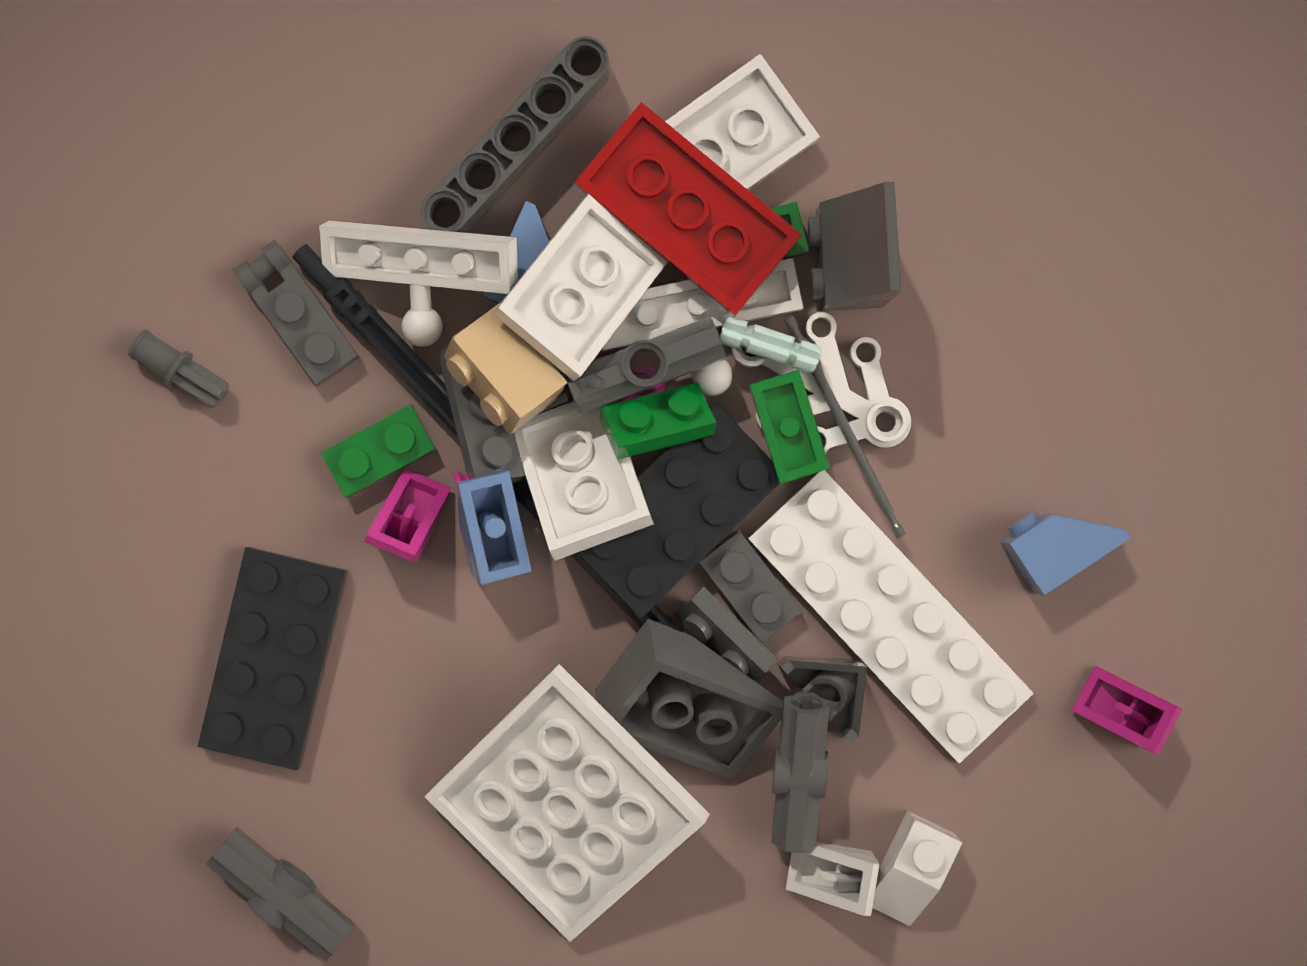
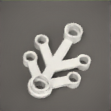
M826 312L813 314L805 324L806 336L821 348L819 360L822 371L841 409L857 418V420L848 422L857 440L865 438L871 444L882 448L898 445L907 437L910 431L911 416L907 407L900 400L889 397L879 362L881 358L879 343L873 338L862 337L856 340L849 350L851 362L856 367L861 368L868 397L867 400L849 389L834 336L837 330L835 319ZM824 319L829 323L830 332L828 336L817 337L813 334L811 326L814 320ZM860 344H868L873 348L874 358L872 361L862 362L858 359L856 349ZM742 346L739 349L731 347L733 357L742 366L754 368L763 365L779 375L799 370L793 368V363L787 361L784 365L760 356L749 357L742 351ZM800 370L805 389L813 393L808 395L813 415L830 411L812 373ZM756 412V414H755L756 423H757L758 427H759L760 429H762V428H761V425H760V421H759L758 415H757V412ZM880 413H888L894 420L893 428L889 432H882L876 426V418ZM817 426L818 432L825 440L823 447L825 454L830 448L847 443L839 426L827 430Z

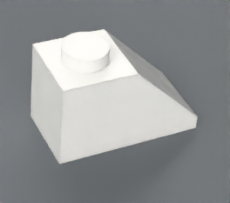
M907 810L879 868L872 908L911 926L939 892L962 845L961 840L953 832Z

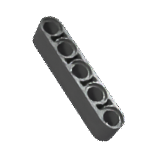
M583 36L575 38L568 43L427 195L422 203L421 215L423 222L429 230L468 233L604 87L609 79L610 66L607 49L600 41L593 37ZM591 55L597 58L601 64L594 74L583 76L573 70V63L580 56ZM549 92L561 94L566 99L565 105L557 113H544L538 108V101L544 94ZM515 129L524 130L531 136L528 146L518 152L509 151L503 146L507 133ZM477 167H490L495 171V180L488 188L478 190L469 186V176ZM448 203L458 206L460 208V217L453 226L443 228L435 225L434 215L440 206Z

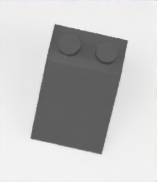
M895 181L879 183L820 202L816 209V217H808L807 221L809 248H818L819 268H811L812 299H821L822 311L883 308L901 292Z
M647 619L595 689L596 701L643 748L733 780L781 721L782 705L784 706L783 701L693 636Z

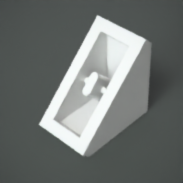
M816 842L815 847L808 848L803 853H791L786 890L862 916H871L880 863L872 851Z

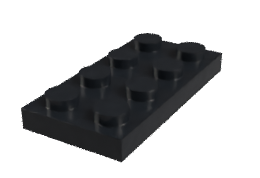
M717 403L710 408L717 422L714 435L670 446L638 477L654 524L576 553L638 619H641L779 485L772 460Z
M245 547L197 747L292 770H299L301 768L348 570L258 548Z

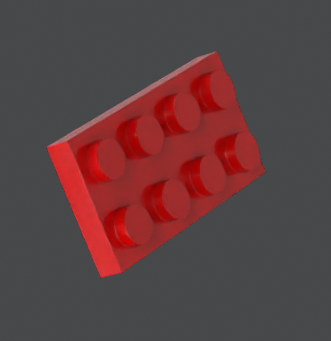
M642 102L575 181V185L585 194L592 196L654 251L734 317L802 236L800 232Z

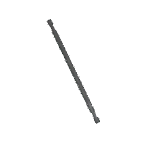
M792 315L784 319L789 330L793 332L796 342L806 341L798 329V323ZM817 364L816 369L811 373L884 515L888 517L892 525V531L896 538H900L906 533L902 525L896 520L894 510L819 364Z

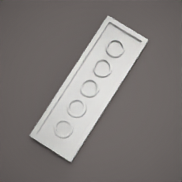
M825 470L818 472L747 538L959 764L1034 694Z

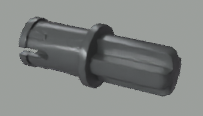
M147 329L143 330L136 337L129 349L128 356L133 360L136 359L165 378L166 386L171 388L176 385L209 407L215 408L219 405L228 392L229 384L193 361L192 353L189 351L179 352L152 335Z

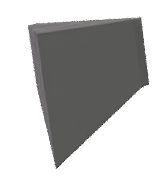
M784 656L778 662V665L803 692L816 693L819 697L829 700L828 719L852 744L859 737L867 666L857 659Z

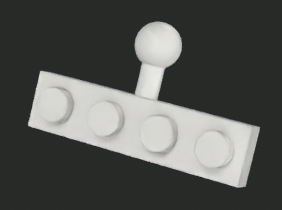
M328 221L319 226L322 264L334 277L409 284L411 309L403 317L402 332L404 337L415 346H430L442 334V319L431 308L430 286L508 294L518 282L516 237Z
M793 258L782 260L735 318L749 322L803 310ZM691 280L648 288L603 346L602 352L625 348L636 341L652 339L711 316L715 327L720 328L723 327L727 317L734 316ZM726 360L692 372L693 384L698 383L702 393L708 396H716L725 392L729 388L733 377L732 369Z

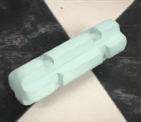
M732 316L727 317L720 334L722 344L739 349L740 346L746 347V352L784 365L787 361L793 363V368L808 373L816 369L821 355V348L818 345L804 340L801 343L794 342L795 337L756 324L754 328L747 326V321Z

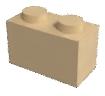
M498 304L452 337L444 358L447 360L446 365L453 378L463 386L468 385L481 400L480 406L486 417L497 426L502 425L511 435L555 402L568 382L547 358L493 314L499 306Z

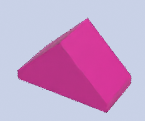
M404 468L367 532L364 542L408 561H421L449 497L451 487Z
M1094 666L1071 711L1158 756L1182 709L1102 668Z

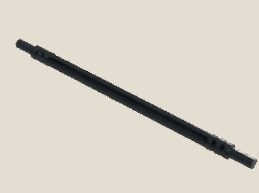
M308 244L300 247L292 258L326 293L323 298L336 309V312L342 318L349 322V326L371 345L458 437L445 383L377 313L378 310L372 304H369L359 291L353 288V284L347 278L340 279L335 277L322 264V259ZM525 475L519 483L512 484L515 498L541 524ZM576 553L571 555L640 629L647 619L683 632L656 605L641 619H638Z

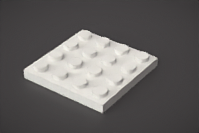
M560 664L425 795V798L569 942L697 831L710 815Z

